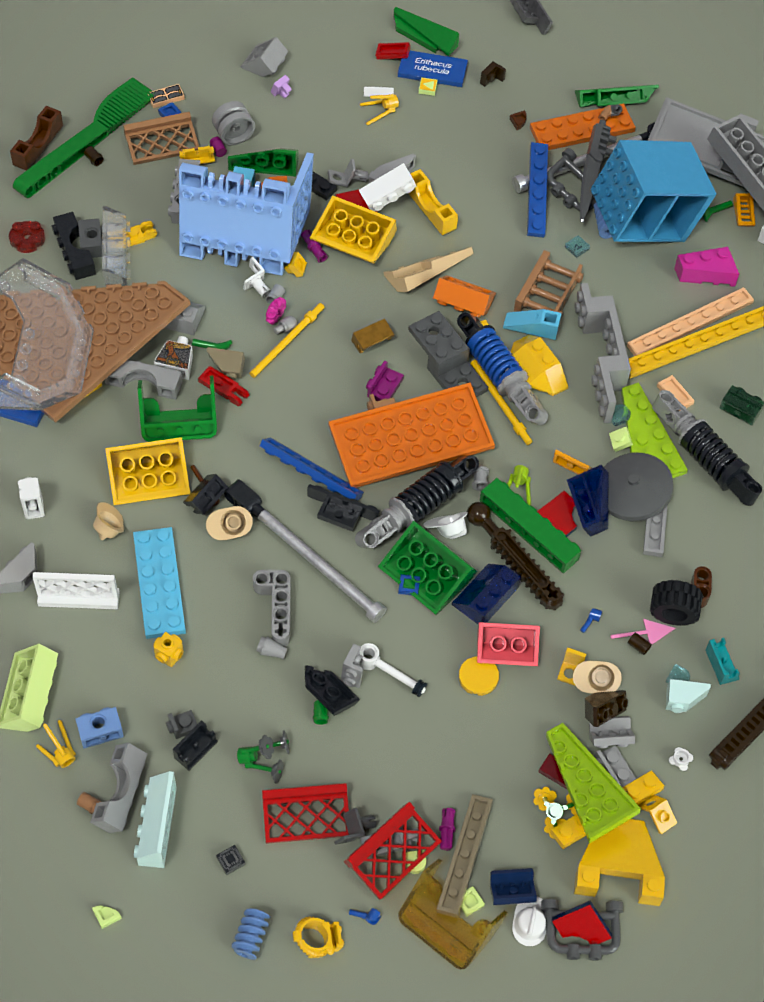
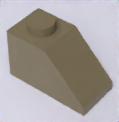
M207 347L208 356L222 374L232 380L242 378L245 362L244 352Z

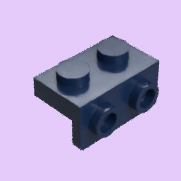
M533 869L491 871L490 890L493 905L536 902L537 895L533 881Z

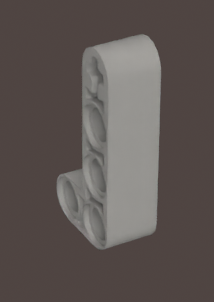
M258 570L253 574V589L260 595H272V639L286 647L290 642V574L285 570ZM279 581H284L285 583H284V584H279L278 582H279ZM279 616H284L285 618H284V619H278L277 617H279ZM279 630H283V636H279Z

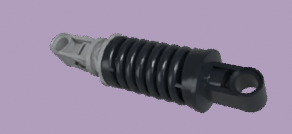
M661 390L652 408L673 429V432L680 436L678 444L698 461L699 465L713 477L723 491L730 489L739 498L741 503L752 506L761 494L762 486L749 475L750 466L741 458H738V455L733 453L731 448H728V445L724 443L722 438H719L717 433H713L714 430L707 424L705 419L696 420L695 416L670 391Z
M474 455L458 457L450 464L440 461L436 468L431 469V471L420 477L409 488L399 493L397 497H392L388 501L389 508H385L381 512V516L372 520L369 525L356 534V544L361 548H374L383 540L389 538L394 532H400L403 527L408 528L413 521L418 523L419 520L429 515L430 511H434L436 507L441 506V503H445L447 499H450L452 494H457L463 490L462 481L478 469V458ZM366 535L369 536V542H368V543H366V541H365Z

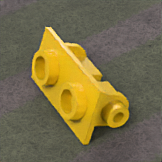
M210 145L198 147L196 151L194 148L179 151L180 159L200 160V164L215 162L213 146L210 147Z

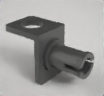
M357 808L344 813L349 835L341 837L334 841V843L337 845L361 838L365 835L364 829L376 827V821L370 822V820L376 818L374 815L360 817Z

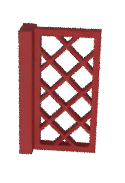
M347 783L262 790L266 844L338 838L349 835L345 819L341 816L343 812L349 811ZM343 799L344 807L339 813L329 806L334 800ZM314 801H319L325 806L318 815L308 808ZM292 803H298L303 807L296 817L287 810ZM267 805H277L282 811L274 819L268 814ZM326 809L336 815L329 825L320 818ZM305 811H308L315 817L308 827L299 820ZM284 812L294 819L287 828L277 821ZM268 818L273 821L270 825ZM338 818L345 823V832H337L331 827ZM317 820L326 826V829L321 834H316L310 829ZM295 822L305 828L301 835L294 836L289 831ZM274 824H277L284 830L279 837L270 838L269 830Z
M410 802L403 805L343 861L349 868H352L379 900L442 842L414 810L415 807ZM411 817L418 822V831L407 830V820ZM403 833L402 845H391V835ZM406 833L418 834L417 846H406ZM421 834L429 835L435 842L429 847H422ZM387 847V860L376 859V849ZM391 848H402V861L391 860ZM406 849H417V859L415 861H406ZM363 862H372V874H363L358 866ZM376 862L387 863V875H375ZM391 863L402 864V873L399 876H390ZM375 878H386V888L381 893L375 887Z

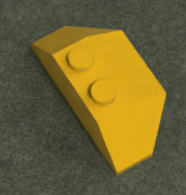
M527 335L513 342L512 356L518 361L519 366L528 373V380L526 382H529L532 388L546 392L551 396L568 389L561 363L541 337Z

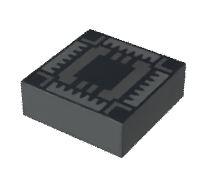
M235 845L216 855L226 875L245 865V861Z

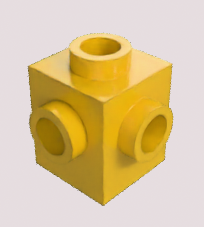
M167 632L162 637H158L153 645L155 658L170 667H173L180 660L184 652L182 640L177 635H170Z

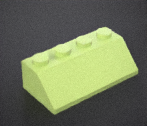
M37 644L14 653L0 708V728L29 732L41 727L44 721L45 707L48 703L49 690L53 683V673L57 666V652Z

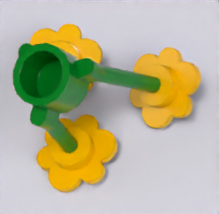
M545 786L534 791L535 798L533 803L538 805L540 810H546L548 817L545 819L546 826L544 831L549 833L550 838L554 839L550 834L551 829L566 821L561 819L564 815V810L571 809L573 815H576L577 812L569 794L566 796L568 803L562 806L560 803L554 802L557 797L556 792Z

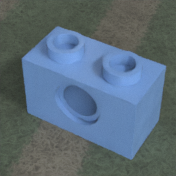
M106 707L99 712L85 713L75 718L83 749L124 737L116 707ZM97 724H104L101 728H95Z

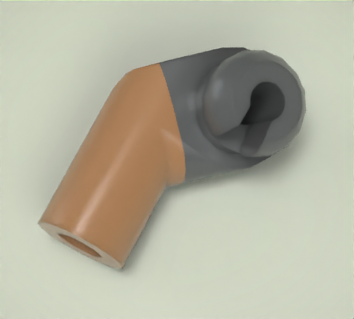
M619 104L606 106L598 116L599 120L606 121L609 116H618L622 112V106Z

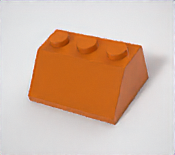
M446 275L439 278L433 299H436L437 303L447 306V304H451L456 310L464 311L465 309L470 311L471 315L481 317V315L487 314L496 292Z

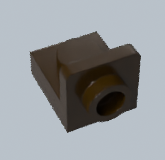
M492 61L481 72L480 84L485 87L490 82H493L495 78L503 82L506 69Z

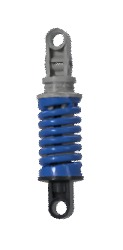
M467 312L461 313L457 318V324L467 337L465 343L470 348L469 352L493 382V385L497 387L498 393L501 396L507 395L510 402H514L528 421L537 425H543L548 419V413L540 404L536 395L531 391L532 387L529 382H526L528 380V373L519 366L518 361L512 356L504 342L496 335L493 326H483L477 317Z

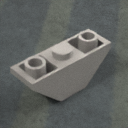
M31 542L28 546L23 547L19 554L13 560L8 561L5 568L0 572V594L25 591L34 582L33 572H37V552L34 543Z

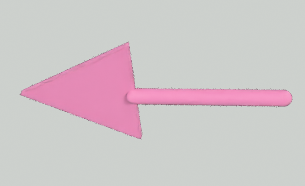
M643 619L646 630L636 631V633L639 635L647 634L649 642L654 644L676 628ZM635 632L614 634L610 638L632 636Z

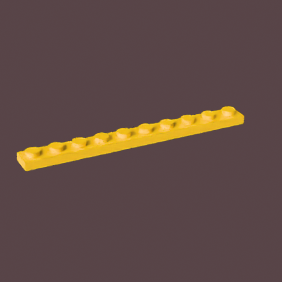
M764 306L629 358L631 368L629 379L763 327Z

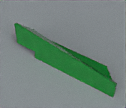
M398 7L394 8L393 18L395 19V28L398 33L434 53L440 49L449 56L458 47V32Z
M659 85L575 90L579 107L596 104V106H606L623 103H645L651 94L659 88Z

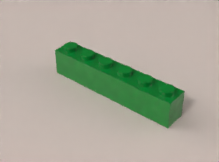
M496 478L481 491L480 502L485 503L496 516L563 574L579 560L581 554L579 546L575 542H571L561 530H557L547 518H543L533 506H529L505 482Z

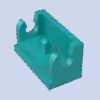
M721 638V641L716 643L715 639L709 640L705 649L720 685L737 681L740 675L738 669H735L727 651L725 638Z

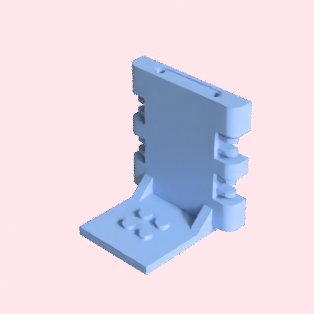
M306 153L294 185L290 186L288 182L265 178L262 189L261 182L256 181L255 187H251L250 180L245 179L244 181V175L241 173L229 171L227 177L221 174L219 180H215V173L209 172L208 177V167L182 163L179 168V256L203 260L206 249L209 254H213L214 249H218V255L223 256L224 254L225 265L237 267L241 254L242 260L245 261L248 259V255H250L257 262L259 257V264L265 270V273L282 276L286 263H290L310 212L314 154Z

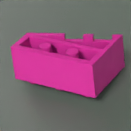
M728 247L680 254L677 256L674 267L680 282L702 284V282H712L713 285L723 283L735 287L739 277L738 269Z

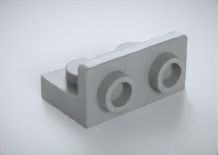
M354 643L343 663L341 681L349 687L359 688L363 674V668L360 667L362 655H360L361 647Z
M616 745L603 752L601 750L596 751L594 757L621 787L636 780Z

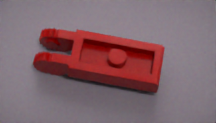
M211 366L198 377V382L210 389V376L214 375L215 392L225 399H229L231 403L237 406H241L243 402L233 394L235 391L243 398H248L250 395L239 383Z

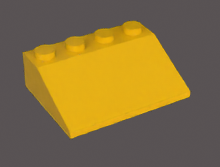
M332 196L310 239L374 264L389 246L397 231L396 219Z
M182 437L105 448L114 505L190 494Z

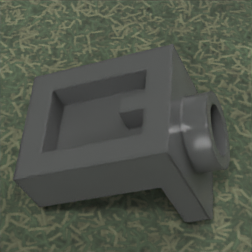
M192 710L174 717L172 713H169V721L166 722L169 733H174L176 739L186 736L197 725Z

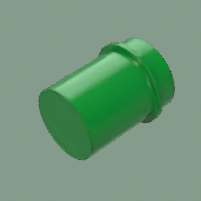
M317 700L314 702L313 722L318 725L327 724L329 719L328 710Z

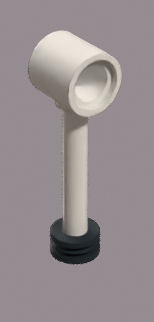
M366 643L361 646V668L372 670L377 666L413 689L412 693L417 695V697H420L426 691V682H422L421 679L416 682L382 661L376 645ZM371 655L373 658L367 659L364 656Z

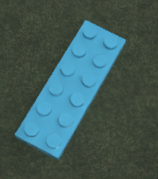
M172 527L133 532L146 639L162 637L165 632L170 635L186 634Z

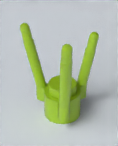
M517 465L514 468L513 474H510L507 485L510 488L512 482H514L515 487L518 488L519 485L526 483V500L530 506L531 477L528 476L529 469L526 466Z

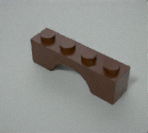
M47 105L37 116L36 127L31 137L25 142L18 140L10 150L14 166L27 171L62 128L61 111Z

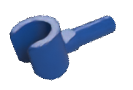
M595 608L592 609L580 631L584 633L592 623V620L599 622L602 611Z
M371 908L368 914L351 909L349 911V915L365 919L371 925L377 924L381 918L380 912L374 908Z

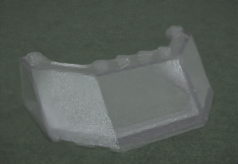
M24 258L0 274V292L12 299L23 321L11 375L4 373L0 379V409L43 410L81 393L94 330L91 324L88 325L83 316L85 312L79 300H75L71 292L73 289L70 283Z

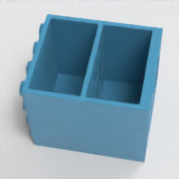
M619 140L591 188V192L614 242H685L717 195L692 143L675 141Z

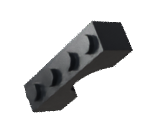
M74 212L53 217L54 225H51L54 235H58L57 243L59 248L64 250L62 251L64 261L69 262L67 264L69 273L74 275L75 280L96 275L95 264L90 251L81 250L72 245L74 240L79 237V226Z

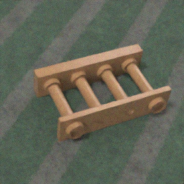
M544 250L515 300L514 311L519 312L524 307H530L535 310L546 309L563 314L562 309L577 282L581 283L583 279V265L580 264L576 272L552 263L549 260L551 252ZM550 269L572 279L569 284L544 275V271ZM542 281L565 292L560 297L538 288L537 283ZM536 294L558 304L554 310L530 300V295Z

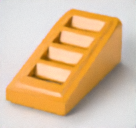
M736 193L733 197L737 226H755L753 197L750 193Z

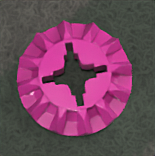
M278 297L271 302L266 312V322L272 325L278 322L286 308L285 299Z

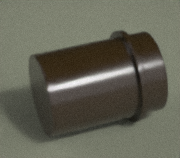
M93 146L85 149L84 155L90 160L92 165L99 166L102 164L104 158Z
M636 632L627 642L643 655L652 646L649 640L647 641Z

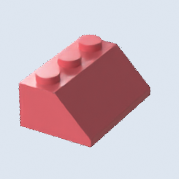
M479 622L477 663L538 666L540 626Z

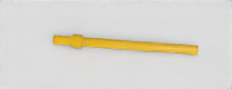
M319 303L312 311L309 310L304 315V319L249 374L255 378L309 323H313L317 319V315L325 308L324 305Z
M476 360L471 361L470 364L486 383L489 392L514 426L513 430L515 433L520 435L526 445L531 444L532 439L527 434L524 424L518 421Z

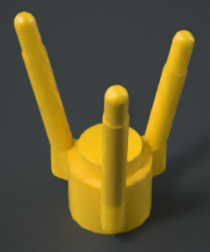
M395 94L370 96L371 99L382 100L360 103V106L382 103L383 108L388 109L366 122V125H370L389 113L395 112V108L399 106V101Z
M58 720V725L66 747L60 745L51 729L44 723V729L57 748L54 752L55 757L41 745L37 744L36 747L56 767L59 765L61 768L69 766L75 761L76 758L74 756L76 753L71 747L62 721Z

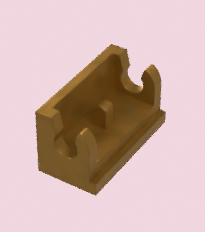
M384 318L354 332L351 341L359 353H362L366 348L386 339H392L394 333Z

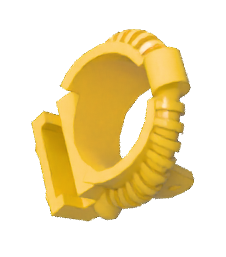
M309 916L301 919L296 925V931L292 932L293 941L298 943L297 945L300 946V950L302 949V952L306 953L308 958H320L327 954L332 955L344 946V941L341 939L342 928L339 926V922L330 924L320 918L313 916L311 918ZM303 928L319 931L324 939L323 947L314 948L309 946L304 939L302 940L301 932Z

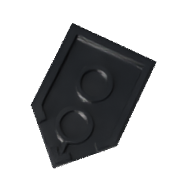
M305 665V688L333 716L351 708L360 700L333 672L327 670L322 672L314 670L312 666Z

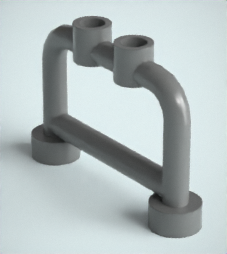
M566 148L562 152L563 157L547 172V181L552 186L551 193L554 196L562 195L565 198L563 204L567 208L573 206L580 211V203L577 201L576 196L567 192L564 185L557 182L553 177L565 164L582 180L583 171L573 163L577 158L576 153L571 148ZM595 198L591 199L588 211L594 207L596 203Z
M555 899L541 901V910L546 912L547 942L556 953L567 954L568 960L580 959V954L588 955L589 960L598 961L602 960V955L612 954L619 948V914L624 912L623 902L609 901L606 902V911H595L600 920H611V944L608 946L598 944L585 946L579 944L560 945L555 939V925L552 921L575 910H559V901Z

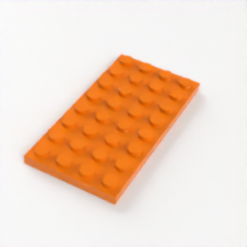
M471 383L328 422L347 480L351 487L356 488L435 466L440 461L449 462L456 460L460 456L474 455L495 449L494 441Z

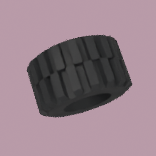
M668 580L657 583L653 587L651 615L655 619L670 625L694 624L700 618L703 594L699 588L688 582Z

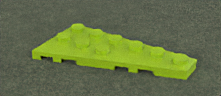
M564 723L546 732V738L589 844L640 813L641 808Z

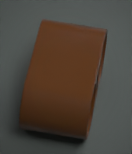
M700 566L695 569L691 584L701 590L704 596L701 608L707 605L711 596L712 573L707 567Z

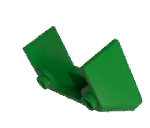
M214 375L210 376L211 394L201 395L197 399V409L160 411L159 403L156 399L144 398L142 380H138L141 434L144 440L152 442L182 437V440H191L215 436L217 432Z

